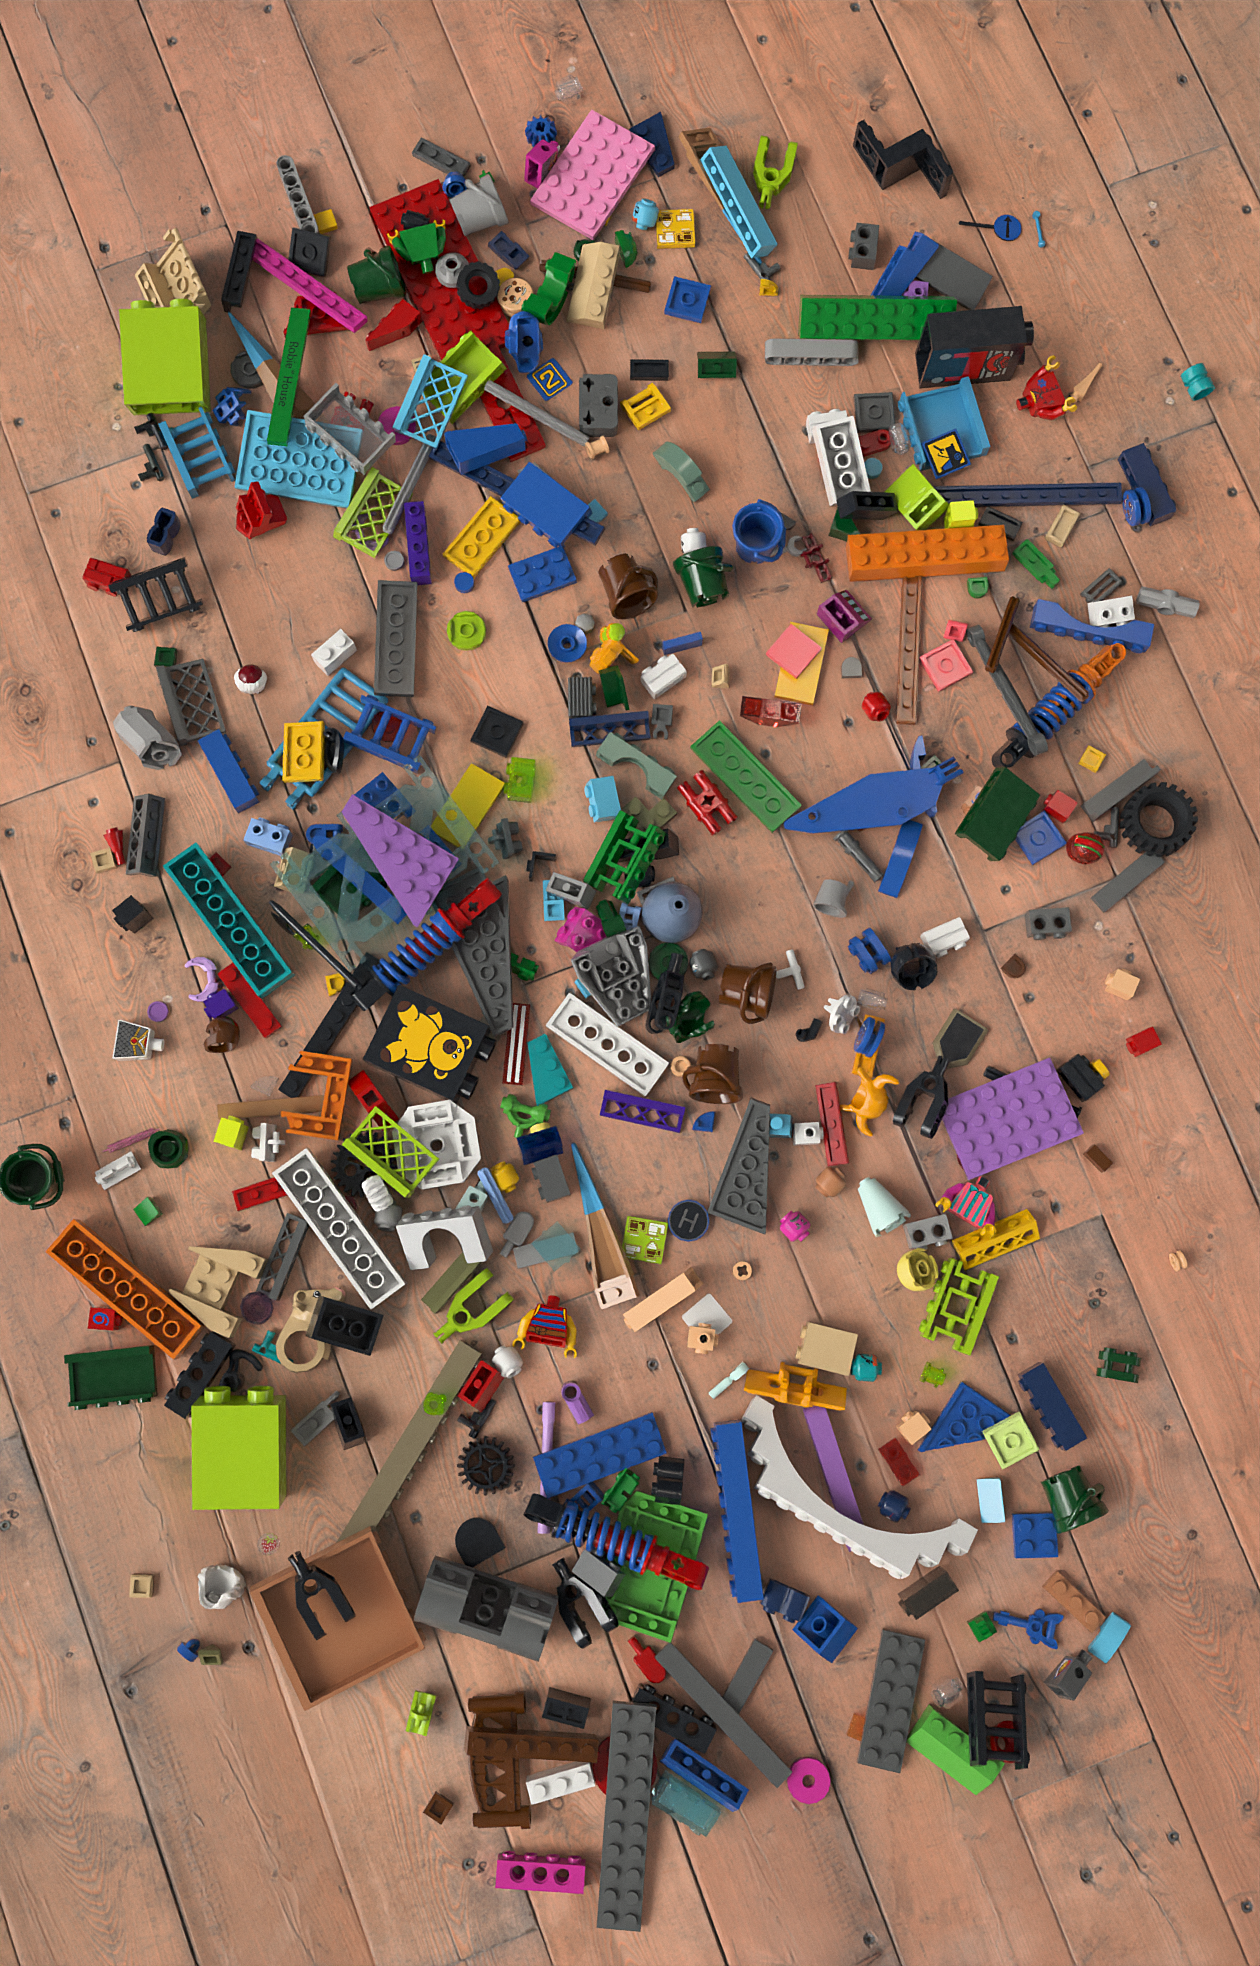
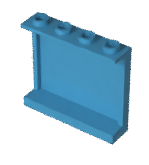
M969 376L961 378L960 383L957 385L907 397L905 392H902L898 401V409L903 413V425L905 430L908 429L909 445L914 449V461L916 465H919L920 471L931 469L921 443L955 428L969 459L987 455L991 446Z

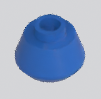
M459 172L448 173L443 182L444 193L453 198L468 189L465 185L466 179Z

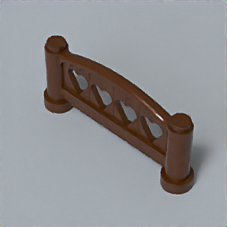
M516 1691L515 1694L473 1696L469 1698L468 1711L474 1714L472 1726L486 1727L483 1724V1720L490 1718L503 1726L502 1728L518 1729L517 1714L526 1713L525 1691ZM468 1755L471 1787L478 1807V1811L473 1813V1827L499 1828L521 1826V1829H531L530 1805H521L519 1758L493 1757L492 1759H487L485 1756ZM489 1763L505 1772L493 1782L486 1780L488 1772L485 1766ZM492 1786L506 1796L494 1805H489L487 1803L489 1795L486 1789Z

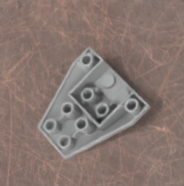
M640 927L628 929L610 938L606 937L578 951L573 956L571 962L578 979L616 1026H620L649 1011L651 992L647 944Z

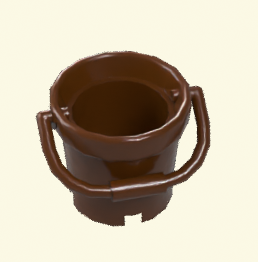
M626 553L616 555L607 560L609 565L606 568L602 565L599 568L598 574L608 596L612 616L616 619L625 620L647 611L659 596L657 590L658 579L653 570L638 565L634 557L631 555L630 558ZM645 575L651 576L653 583L648 581Z
M771 962L758 967L726 964L720 986L723 995L719 994V1004L740 1009V1016L747 1024L764 1021L769 1015L777 975L776 966H773ZM745 1011L755 1013L757 1018L748 1019Z
M706 1044L705 1050H702L701 1046L698 1047L696 1065L687 1067V1070L682 1075L683 1083L689 1091L690 1098L710 1104H731L742 1100V1087L739 1085V1050L734 1047V1052L728 1051L729 1045ZM688 1074H695L694 1081L690 1085L687 1076Z

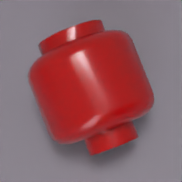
M881 692L868 693L861 705L866 716L871 721L880 722L885 720L891 710L889 701Z

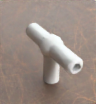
M788 950L786 955L790 967L777 971L776 978L780 979L793 975L797 989H803L805 985L800 973L801 967L797 963L794 950Z

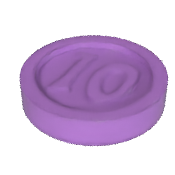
M160 1001L151 1003L147 1010L149 1018L155 1022L165 1020L169 1013L167 1005Z

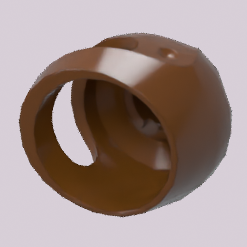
M219 1016L211 1020L206 1028V1033L210 1034V1036L204 1041L205 1051L210 1053H224L234 1050L240 1038V1028L235 1020L227 1016ZM224 1043L219 1046H212V1044Z

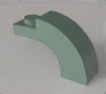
M667 441L652 453L661 468L668 470L678 479L693 502H696L710 490L701 477L702 472L698 466L674 443Z

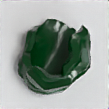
M701 991L689 993L680 1001L675 1024L672 1028L668 1029L676 1043H682L690 1038L699 1037L714 1028V1021L704 1023L705 1012L711 1003ZM666 1016L667 1026L670 1023L668 1016Z

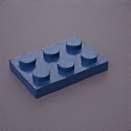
M560 547L508 565L522 603L577 583L565 550Z

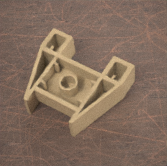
M189 1246L188 1250L198 1253L200 1256L183 1292L178 1289H169L168 1292L208 1329L225 1337L234 1338L243 1318L224 1310L240 1273L255 1279H261L268 1259L250 1251Z

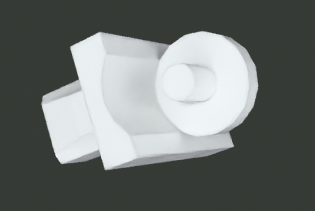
M261 1123V1126L253 1128L252 1136L254 1139H260V1147L252 1148V1158H257L259 1161L275 1162V1153H279V1145H285V1140H279L280 1132H276L277 1125Z

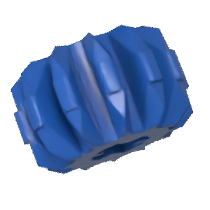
M542 115L538 119L533 116L532 121L527 122L525 136L527 137L528 144H532V147H534L540 140H545L549 143L555 141L557 130L554 121H550L549 116L543 119Z

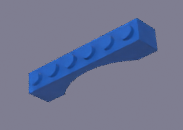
M1038 599L1033 608L1030 628L1035 629L1037 632H1051L1060 637L1070 636L1078 641H1093L1096 645L1120 643L1125 649H1129L1134 653H1145L1151 645L1154 624L1134 620L1117 627L1092 626L1070 616L1058 603Z

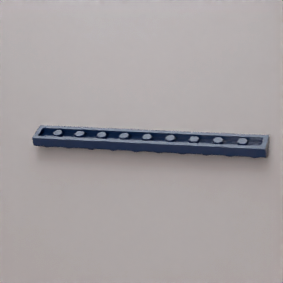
M440 441L438 448H433L430 452L429 458L461 475L446 443ZM488 465L462 474L463 477L501 497L514 481L513 478ZM584 517L572 534L596 546L605 531V527Z
M1121 482L934 486L949 504L950 502L974 500L975 507L1121 504L1123 501Z

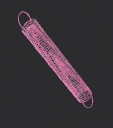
M150 1128L148 1131L145 1130V1132L142 1131L140 1134L137 1133L108 1145L107 1147H115L107 1150L136 1140L140 1141L139 1139L143 1140L142 1138L146 1139L148 1136L150 1137L156 1133V1130ZM120 1148L114 1149V1150L109 1151V1152H110V1153H111V1152H114V1151H116V1150H118V1149H120Z

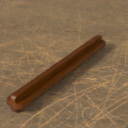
M1012 596L1009 599L985 667L987 672L994 673L997 669L1020 602L1018 597Z

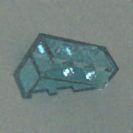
M666 1770L651 1792L652 1805L671 1815L676 1821L689 1826V1829L698 1836L702 1834L707 1837L721 1814L718 1806Z

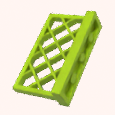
M372 467L335 527L333 538L339 541L342 539L375 559L389 534H377L374 525L385 523L386 516L384 510L392 508L395 502L393 494L399 493L402 487L379 474V470ZM379 481L386 484L389 491L378 493L377 485ZM390 495L393 504L382 506L380 497ZM377 498L379 507L369 509L367 501ZM381 510L383 519L373 521L371 512ZM367 513L370 522L359 524L358 516ZM371 526L374 535L363 537L361 528ZM358 529L359 539L353 540L347 536L349 531ZM375 539L377 544L375 550L372 551L367 548L365 541Z
M376 1106L350 1138H347L342 1144L405 1198L412 1196L416 1187L439 1160L436 1155ZM378 1113L383 1117V1126L372 1127V1118ZM396 1128L399 1133V1139L388 1140L387 1129ZM384 1129V1141L373 1142V1130ZM369 1131L370 1143H361L356 1138L361 1132ZM412 1141L415 1152L404 1154L403 1142ZM399 1142L400 1154L389 1155L388 1143ZM385 1144L386 1156L377 1157L374 1154V1145ZM427 1154L432 1158V1161L427 1166L419 1167L418 1155ZM415 1155L416 1167L405 1168L404 1156ZM400 1157L401 1169L393 1170L390 1167L389 1158ZM416 1170L417 1179L411 1185L406 1181L405 1171Z

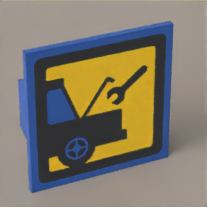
M956 428L921 443L935 479L971 465Z

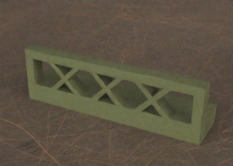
M462 1252L421 1301L434 1314H437L482 1262L467 1263L464 1252Z

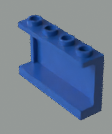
M530 461L500 498L504 504L502 507L508 513L512 514L514 512L517 514L520 522L526 526L530 524L534 527L532 530L540 537L546 536L548 538L547 541L555 548L559 546L561 549H564L566 547L565 541L584 517L589 518L593 514L590 506Z

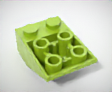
M914 464L884 491L895 493L898 510L916 530H926L949 506V503Z

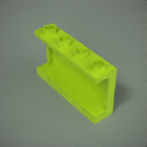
M472 331L464 334L460 338V342L455 347L449 349L442 361H439V363L468 375L449 422L453 424L483 394L487 381L491 380L494 382L507 369ZM434 366L431 373L433 380L444 376L442 369ZM456 375L448 378L451 388L459 385L462 378ZM446 379L435 383L438 393L449 389ZM433 384L425 387L424 394L426 398L436 394ZM451 392L440 396L443 406L450 404L453 400ZM438 397L430 400L437 409L441 407Z

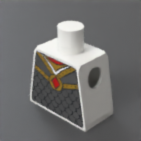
M118 1020L112 1058L117 1061L151 1059L152 1050L163 1051L164 1039L154 1038L155 1031L150 1028Z

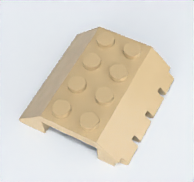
M178 229L168 230L163 239L173 243L157 264H142L135 274L137 282L145 299L153 302L155 308L170 307V301L173 299H189L194 303V306L200 308L204 315L211 306L207 293Z

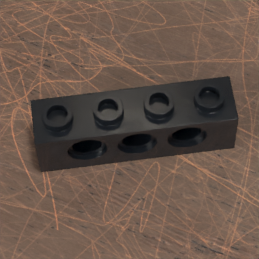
M216 1332L205 1334L200 1342L202 1347L198 1352L195 1351L188 1361L190 1363L186 1371L183 1370L177 1378L179 1383L175 1389L171 1388L165 1397L167 1401L164 1406L184 1419L191 1417V1406L200 1396H204V1389L210 1387L228 1359L229 1354L236 1346V1344ZM209 1349L215 1353L213 1361H208L206 1358V1352ZM197 1368L203 1371V1377L200 1380L194 1376V1371ZM185 1386L191 1389V1396L189 1398L183 1396L182 1391Z
M645 1683L644 1686L639 1684L630 1702L648 1704L652 1701L658 1702L660 1706L656 1710L655 1727L705 1754L717 1731L714 1721L704 1714L702 1717L695 1714V1710L686 1704H683V1707L676 1704V1700L667 1694L662 1696L656 1693V1689ZM670 1712H676L679 1714V1717L676 1721H669L667 1715ZM690 1722L698 1724L697 1730L693 1732L688 1731L686 1726Z

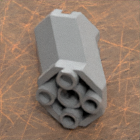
M131 705L126 706L124 711H121L113 721L114 729L119 738L141 759L144 767L155 770L164 769L163 765L169 764V767L173 766L182 756L176 739L156 720L152 710Z

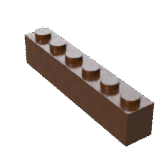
M466 1726L464 1742L466 1755L597 1763L599 1739L595 1734Z

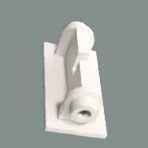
M131 1151L95 1172V1180L106 1190L141 1170Z

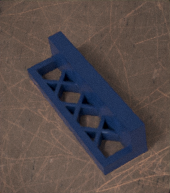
M648 711L569 719L572 747L601 745L610 732L613 733L617 727H622L627 731L623 736L625 742L650 740L651 738ZM637 725H645L646 734L637 735L632 730ZM598 729H603L608 733L603 739H597L593 735ZM583 731L588 736L584 741L575 742L574 732Z

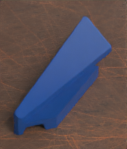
M915 231L908 247L898 246L871 295L901 296L938 249L939 245L925 234Z

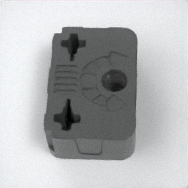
M583 374V378H579V431L589 437H614L618 432V380L614 374Z

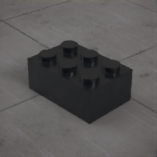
M319 1295L306 1337L371 1356L384 1315Z

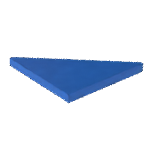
M960 1382L917 1450L925 1452L984 1440L986 1438L982 1433L983 1430L1011 1415L965 1383Z

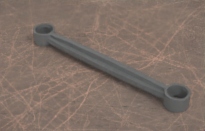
M976 625L968 628L966 634L970 645L976 647L986 667L991 649L986 643L982 627ZM998 663L996 671L994 673L989 672L1026 735L1030 751L1034 756L1047 752L1048 745L1044 735L1037 732L1016 690L1002 666Z

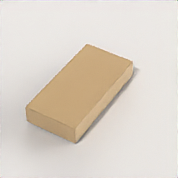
M1063 504L1044 539L1062 548L1080 513Z

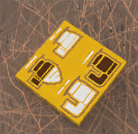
M693 209L659 210L656 220L657 249L695 247Z

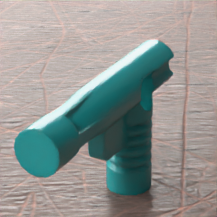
M268 1330L261 1345L255 1343L252 1351L281 1364L277 1357L276 1345L271 1343L276 1333ZM265 1347L266 1353L261 1352V1348Z

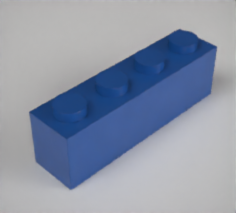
M218 729L199 739L198 742L237 813L259 803L256 796L260 794L254 784L250 786L247 780L250 776L246 768L241 769L238 764L241 759L236 750L231 751L229 745L232 743L228 735H223Z
M676 1739L669 1743L659 1761L732 1812L739 1810L749 1791L745 1786Z

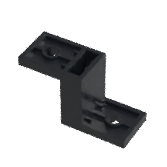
M865 120L857 123L853 147L882 190L921 170L938 197L941 199L947 196L953 177V170L945 162L941 151L936 149L931 136L926 134L924 129L884 149L882 142L876 138L872 127L867 125Z

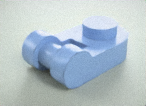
M622 902L619 914L623 919L626 930L637 927L642 907L636 906L634 908ZM625 914L633 915L632 920L626 919Z

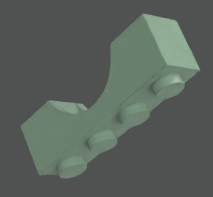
M610 732L597 750L596 757L611 767L621 762H632L638 765L646 776L645 789L662 800L677 777L674 775L675 772L667 766L662 767L659 765L658 760L653 756H646L641 753V749L638 746L626 743L620 734Z

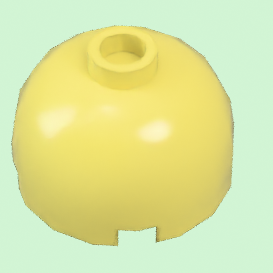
M916 1248L903 1254L897 1264L899 1280L909 1290L924 1291L935 1286V1279L939 1275L938 1266L933 1256H928L924 1252L926 1251L925 1249Z

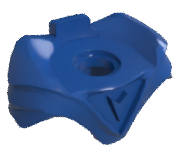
M526 311L514 314L510 319L509 330L505 331V347L509 349V353L512 355L517 364L518 371L521 373L533 372L539 364L540 354L543 351V339L539 321ZM523 337H532L533 343L529 346L524 345L522 342Z

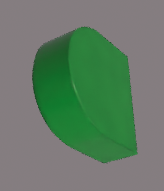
M988 577L967 579V588L970 596L978 599L986 595L988 591Z

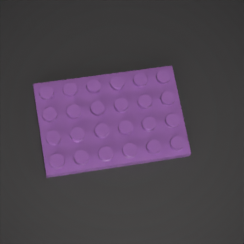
M1051 1058L949 1098V1105L942 1119L968 1180L1084 1134Z

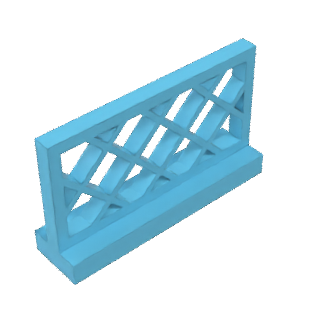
M423 354L394 422L393 429L395 432L409 436L437 449L468 375ZM434 366L441 368L444 376L433 380L431 373ZM455 375L461 377L460 384L451 388L448 378ZM446 379L449 389L438 393L435 383ZM433 384L436 394L426 398L424 389ZM451 392L452 402L443 406L440 396ZM438 397L441 407L431 411L427 401ZM425 403L428 413L418 416L416 412L417 406ZM443 411L445 415L444 421L436 424L433 414ZM430 416L433 426L423 429L420 419ZM418 421L420 431L415 433L407 431L410 423ZM435 429L437 433L435 442L427 440L425 432Z

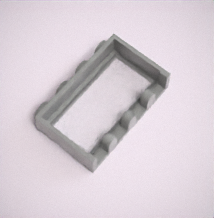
M337 383L304 415L305 427L311 433L318 434L320 440L326 446L330 445L334 448L335 453L341 459L345 458L350 462L349 465L356 472L360 471L363 475L396 442L395 434L393 432L387 434L381 422L377 421L375 423L369 418V413L366 409L362 408L360 410L354 405V400L351 396L345 397L341 394Z

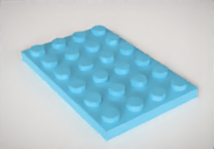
M247 410L235 489L248 491L251 482L259 481L261 489H264L266 495L272 494L278 497L348 508L352 501L356 471L349 465V461L345 458L341 459L330 445L326 446L320 440L318 434L311 433L305 427L304 419L292 418L288 446L268 445L267 436L271 414ZM316 422L359 460L363 438L362 429Z

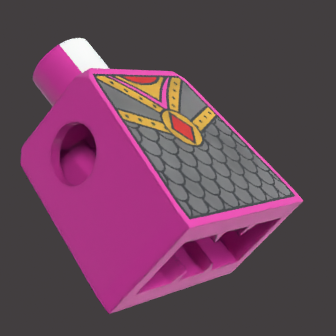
M540 140L526 155L524 181L537 189L557 161L560 146L556 141L549 143L545 140Z

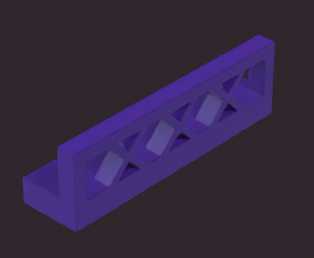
M605 1090L600 1116L680 1133L686 1107ZM607 1101L615 1102L620 1110L614 1114L605 1112ZM629 1106H634L640 1114L634 1118H629L624 1110ZM650 1110L656 1111L660 1119L653 1123L648 1122L644 1114ZM659 1112L666 1113V1115L662 1117ZM669 1115L679 1116L677 1128L668 1126L664 1118Z

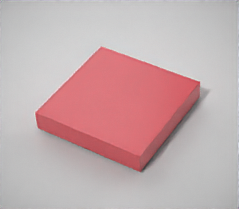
M790 624L766 652V655L797 679L822 648L794 625Z
M954 639L919 657L921 664L938 692L973 674L972 668Z

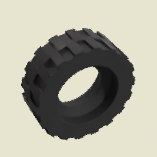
M477 261L465 265L457 279L456 289L460 300L466 306H470L473 309L489 307L495 301L500 289L498 274L487 263ZM474 276H481L487 282V290L482 295H476L469 289V281Z

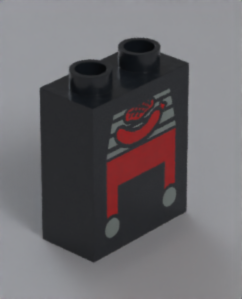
M1022 306L927 314L915 351L919 389L957 385L960 383L961 378L968 376L971 384L1010 381L1016 366L1024 364L1025 346H1031L1034 340L1032 321H1024Z

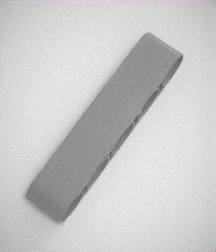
M283 155L277 159V168L299 229L319 233L294 161L290 156Z
M769 339L765 342V362L769 365L853 366L859 362L858 342L855 340Z

